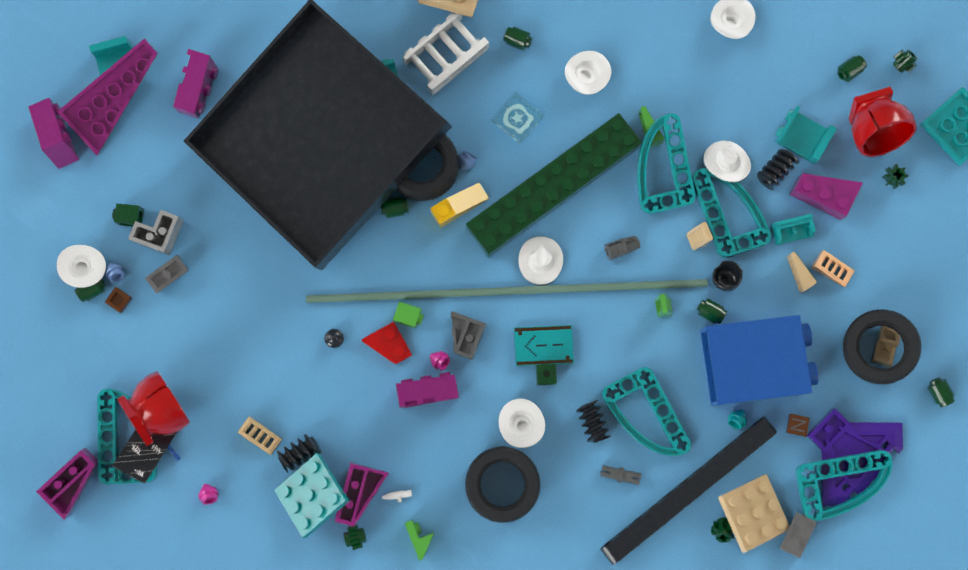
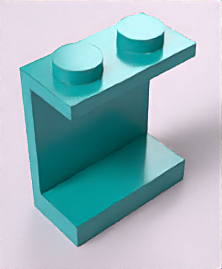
M126 36L89 45L90 52L96 58L99 74H103L132 49L131 41Z
M797 106L794 110L790 109L784 119L787 122L784 126L781 125L775 134L778 137L775 142L810 163L815 164L819 161L837 128L832 125L828 128L821 126L799 113L798 111L801 107Z

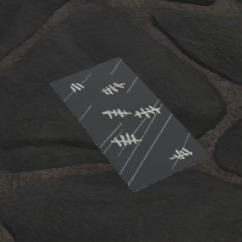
M135 429L112 466L145 484L177 432L170 435L153 434L151 438L154 442L146 446Z

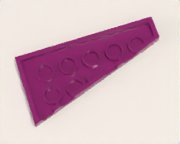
M145 38L57 111L96 155L101 151L158 54Z

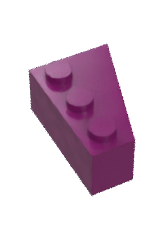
M85 447L36 492L65 520L72 512L98 464V460Z

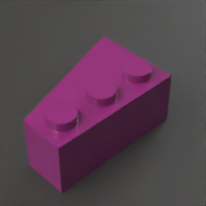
M188 49L187 55H190L188 66H184L182 70L186 74L182 84L178 86L173 107L177 112L199 119L200 114H203L205 110L206 97H209L211 94L212 81L217 78L218 67L210 55Z
M46 98L28 106L41 149L55 166L60 169L78 161L79 158L66 129V123L57 113L61 109L58 103L54 104L50 98Z
M803 173L797 178L789 195L842 220L848 215L863 182Z
M451 372L440 373L439 377L435 378L429 375L420 377V380L416 381L412 379L401 380V383L396 384L400 408L459 399L455 375H451Z
M350 462L343 487L349 502L336 513L335 522L354 527L389 473Z

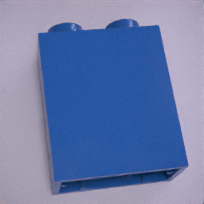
M800 315L706 326L700 330L711 406L812 393L811 385L818 384L817 366L815 362H807L805 347L812 345L811 328L808 323L801 324Z

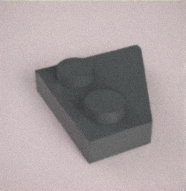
M452 311L454 353L473 360L487 324Z

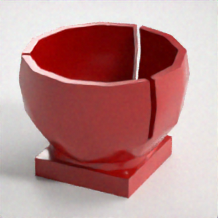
M891 87L863 94L853 99L848 120L853 125L851 129L853 139L861 155L875 157L894 151L909 141L917 130L914 116L905 105L891 100L893 96Z
M158 371L147 375L137 384L131 399H126L124 395L117 399L146 446L154 442L151 438L153 434L170 435L182 430L190 423L169 387H166L167 384Z

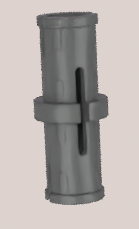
M602 465L601 469L608 472L601 471L600 477L615 479L619 483L624 481L639 485L641 473L627 471L623 467L614 468Z

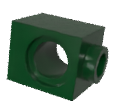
M116 203V209H113L112 218L114 223L119 226L133 227L135 221L143 222L144 209L139 205Z
M556 364L535 366L536 385L557 384Z

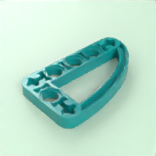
M674 113L665 114L655 120L646 132L641 144L637 166V189L641 210L648 214L687 206L695 200V191L679 116ZM671 116L672 119L676 120V123H673V129L676 130L678 128V132L668 134V130L672 129L671 125H667L666 121ZM662 127L675 190L648 196L646 185L648 153L655 134ZM673 135H677L680 139L677 146L670 144V138ZM676 154L683 156V162L680 165L674 163V156ZM682 172L687 175L685 183H679L677 180L678 175ZM689 185V188H685L686 193L690 194L688 201L681 198L684 195V189L679 190V186L685 187ZM667 195H670L673 199L672 204L669 206L663 204V198ZM647 200L659 202L661 208H658V205H652L651 210H649V208L645 207V204H647Z
M707 168L698 169L693 173V186L719 256L729 258L762 247L770 242L771 233L760 209L749 193L738 182L721 180L714 176ZM698 174L705 177L703 180L704 186L708 184L707 187H704L701 190L699 189V187L702 186V183L700 180H696ZM711 178L727 185L741 199L753 217L758 229L735 237L731 236ZM709 191L712 194V199L709 201L704 200L702 192ZM709 209H716L718 211V217H709ZM715 227H723L725 230L724 235L717 236L714 231ZM760 232L762 235H766L764 242L762 241V239L756 240L754 242L755 245H753V238L758 237L760 235ZM725 237L728 239L724 241L726 247L730 246L731 248L728 254L726 251L722 252L721 250L724 247L723 242L718 243V240H722ZM741 238H746L749 241L747 248H742L739 245Z
M640 368L603 388L602 398L610 412L625 431L641 445L653 452L666 456H679L690 450V440L650 368ZM641 371H644V373L648 372L650 375L647 377L649 383L654 381L655 384L645 389L644 385L647 382L645 379H640ZM626 379L631 380L633 383V387L629 391L622 387V383ZM618 383L619 389L623 393V395H620V392H617L613 395L614 399H611V397L607 398L605 395L608 393L607 389H610L611 391L617 389L615 384ZM641 388L672 448L662 447L644 437L626 419L615 401ZM651 388H656L659 391V396L656 399L650 398L648 394ZM660 405L667 406L668 413L666 416L659 415L658 407ZM670 422L676 423L678 427L675 433H670L667 430V425ZM681 432L682 436H679L681 442H686L685 450L678 449L677 445L679 442L677 438L672 440L671 437L677 436Z
M103 389L97 396L98 478L101 483L106 485L142 483L133 477L130 480H125L123 472L115 467H109V473L113 474V477L109 478V481L108 478H104V474L108 473V467L104 468V465L114 464L118 457L117 399L123 395L126 399H131L125 393L114 389ZM107 392L108 395L112 396V399L108 400V406H112V409H103V406H107V401L103 400V396H106ZM109 411L113 417L110 422L106 423L103 420V415ZM106 431H110L113 434L110 442H106L103 439V434ZM108 450L113 453V458L109 462L103 458L104 453ZM157 465L154 468L152 475L149 476L146 483L152 482L156 479Z
M875 450L800 464L796 468V478L803 515L814 521H819L848 512L868 501L885 485L891 474L892 457L890 453L884 450ZM881 455L885 456V460H883V462H873L872 458H881ZM861 457L867 459V465L864 468H860L858 465V460ZM843 460L848 462V469L846 471H841L839 468V464ZM823 464L829 466V472L826 475L820 472V467ZM804 468L815 470V473H808L807 477L801 474L804 472ZM880 469L875 480L864 491L843 503L822 509L817 480ZM807 487H812L814 490V494L810 498H807L804 494ZM816 500L815 503L812 502V507L814 509H817V512H815L814 516H812L808 513V511H811L812 509L811 504L806 503V501Z

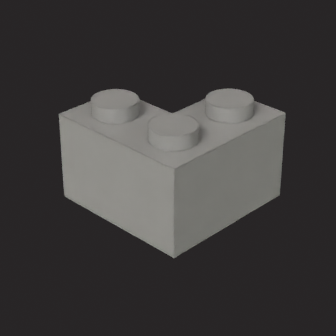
M160 210L154 227L135 221L128 239L136 244L170 256L184 220L179 216Z

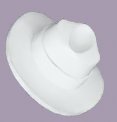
M720 0L714 6L710 20L714 29L720 34L732 39H741L752 30L755 23V11L747 0Z
M583 51L574 55L568 61L565 67V77L571 87L577 92L591 95L601 91L607 85L611 77V66L602 54L595 51Z
M715 142L704 153L703 160L706 168L721 180L739 182L750 173L751 162L747 153L733 142Z
M540 236L527 240L519 252L518 262L520 271L525 279L533 284L545 285L551 283L558 277L563 266V254L560 246L548 237Z
M86 245L67 247L59 254L57 259V272L60 278L66 284L73 287L84 288L92 286L102 279L106 271V262L103 255L95 248Z
M515 399L508 402L502 408L499 415V429L502 437L511 446L528 448L538 443L543 437L545 420L536 404L526 399Z

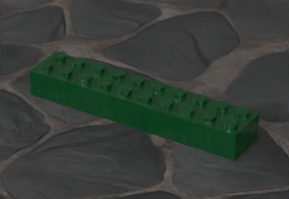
M618 113L467 222L466 228L489 258L638 150L642 142L621 114Z

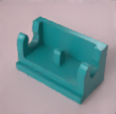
M812 213L773 223L771 229L776 246L813 237L816 229Z

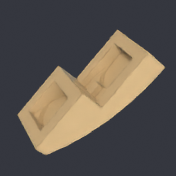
M881 326L871 362L888 368L893 365L895 350L900 342V335L895 330Z

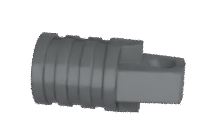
M636 236L621 238L604 244L605 253L609 260L627 255L640 248V241Z

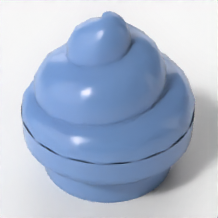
M464 151L462 154L460 153L458 156L460 171L473 168L477 158L467 151Z
M110 263L106 268L105 277L112 283L119 282L124 278V269L119 264Z

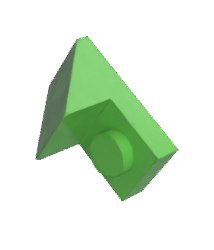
M412 519L405 522V526L420 561L426 554L434 532L420 537L419 534L422 531L419 523H414Z

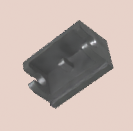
M176 255L145 279L157 294L189 270L187 265L182 262V258Z
M796 512L780 549L797 558H801L817 522Z

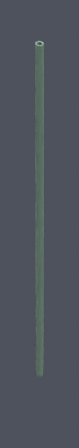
M707 279L306 295V303L707 287L708 282Z

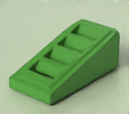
M642 106L638 114L645 135L654 120L647 108ZM660 130L655 134L651 146L664 142L665 139Z
M660 294L655 299L657 317L671 316L673 313L671 300L668 295Z

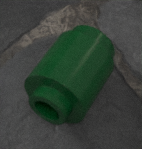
M508 27L503 41L507 42L510 46L524 51L530 47L533 38L530 37L531 33L516 27Z
M859 55L851 57L838 66L837 74L839 78L843 81H851L864 72V69L867 67L866 61Z
M401 197L387 199L381 205L382 215L391 218L409 213L407 199Z
M101 279L92 286L77 287L75 293L82 302L90 301L105 292L104 287L106 285Z
M708 298L705 301L701 300L697 307L698 315L714 324H721L727 313L723 306Z
M938 377L929 382L930 385L927 388L936 404H939L941 408L955 402L953 398L955 395L946 379L941 380Z

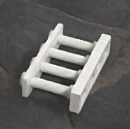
M451 13L446 18L447 21L442 25L438 24L435 26L429 36L422 37L418 41L417 46L409 48L404 53L403 62L405 65H408L412 61L429 80L427 87L432 95L437 93L489 49V42L485 37L481 40H476L460 22L462 19L461 14ZM453 26L471 44V48L467 52H462L446 34ZM439 38L457 56V60L453 64H448L432 46ZM424 50H427L443 68V72L438 76L433 75L417 57Z

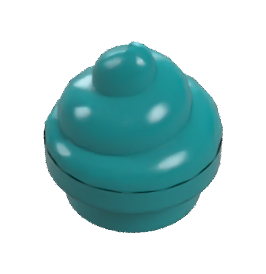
M740 409L731 412L728 415V424L737 430L745 427L747 424L745 411Z

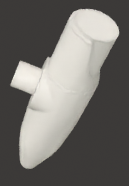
M412 490L391 492L383 495L382 499H398V502H402V498L412 497Z

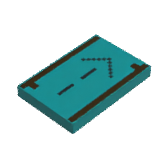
M572 325L514 328L516 366L574 364Z

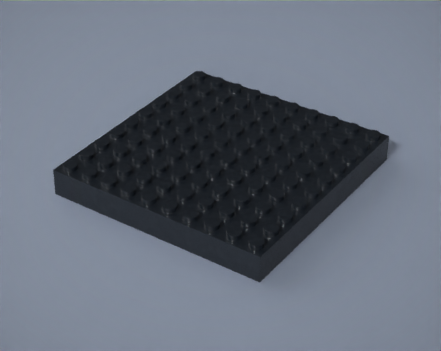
M308 0L183 142L312 266L323 270L452 126L313 0Z

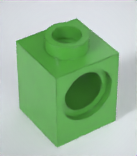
M399 302L393 321L416 329L417 324L421 325L424 314H421V308Z

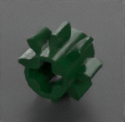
M901 50L894 56L896 60L893 62V65L901 73L905 70L909 73L917 66L914 62L918 59L910 50L905 52Z
M895 164L892 168H886L887 174L882 176L887 182L886 186L892 185L893 189H896L898 184L900 186L905 185L904 179L909 177V175L905 174V167L898 168V165Z
M719 518L713 522L711 535H716L717 541L726 543L734 539V533L727 518Z
M358 525L347 527L348 532H344L346 546H352L353 550L362 548V543L367 542L364 528L358 529Z

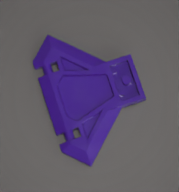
M832 408L807 434V437L821 450V460L875 450H884L890 454L894 450L899 454L903 450V423L848 422L835 408ZM886 442L888 445L883 449L881 446ZM881 455V458H872L873 462H883V460H885V456ZM861 457L858 460L860 468H864L867 465L865 457ZM846 460L841 461L839 464L841 471L848 469V462ZM823 464L821 466L822 474L826 475L829 472V466ZM880 469L822 479V506H835L851 499L850 496L853 492L856 494L861 493L877 477ZM847 484L848 487L843 490L842 487Z

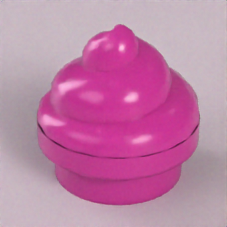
M444 351L430 354L431 364L436 370H444L449 365L450 357Z
M204 484L198 494L199 500L204 505L212 504L218 500V490L209 484Z

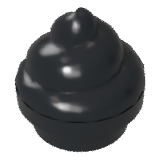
M331 329L325 334L324 340L329 347L338 348L343 344L344 336L340 330Z

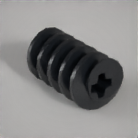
M779 149L777 154L772 156V160H769L767 165L762 167V171L757 173V178L766 188L774 190L772 184L775 186L779 185L776 179L783 181L782 173L788 175L789 171L787 168L793 170L792 162L798 164L799 160L791 152Z
M598 400L584 404L576 410L577 413H583L579 420L586 421L581 425L582 427H588L584 434L591 435L587 442L596 443L612 437L611 435H605L609 428H602L606 421L599 420L604 415L603 413H597L601 406H594Z
M304 434L305 441L298 438L297 446L291 442V449L285 446L284 454L279 450L277 451L278 459L287 473L288 468L291 470L295 469L294 463L301 466V459L307 462L308 455L312 458L315 455V451L318 454L322 453L313 436L309 437Z

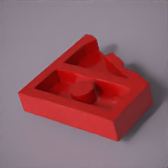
M394 322L361 339L363 343L395 365L413 356Z

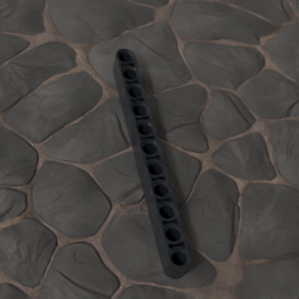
M765 416L759 419L600 548L602 553L612 565L618 563L777 433L776 429Z

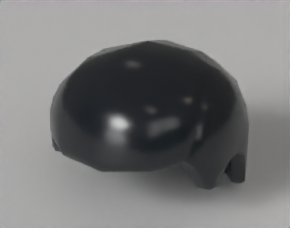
M722 261L712 273V282L716 288L724 292L733 291L742 281L743 270L739 264L733 261Z

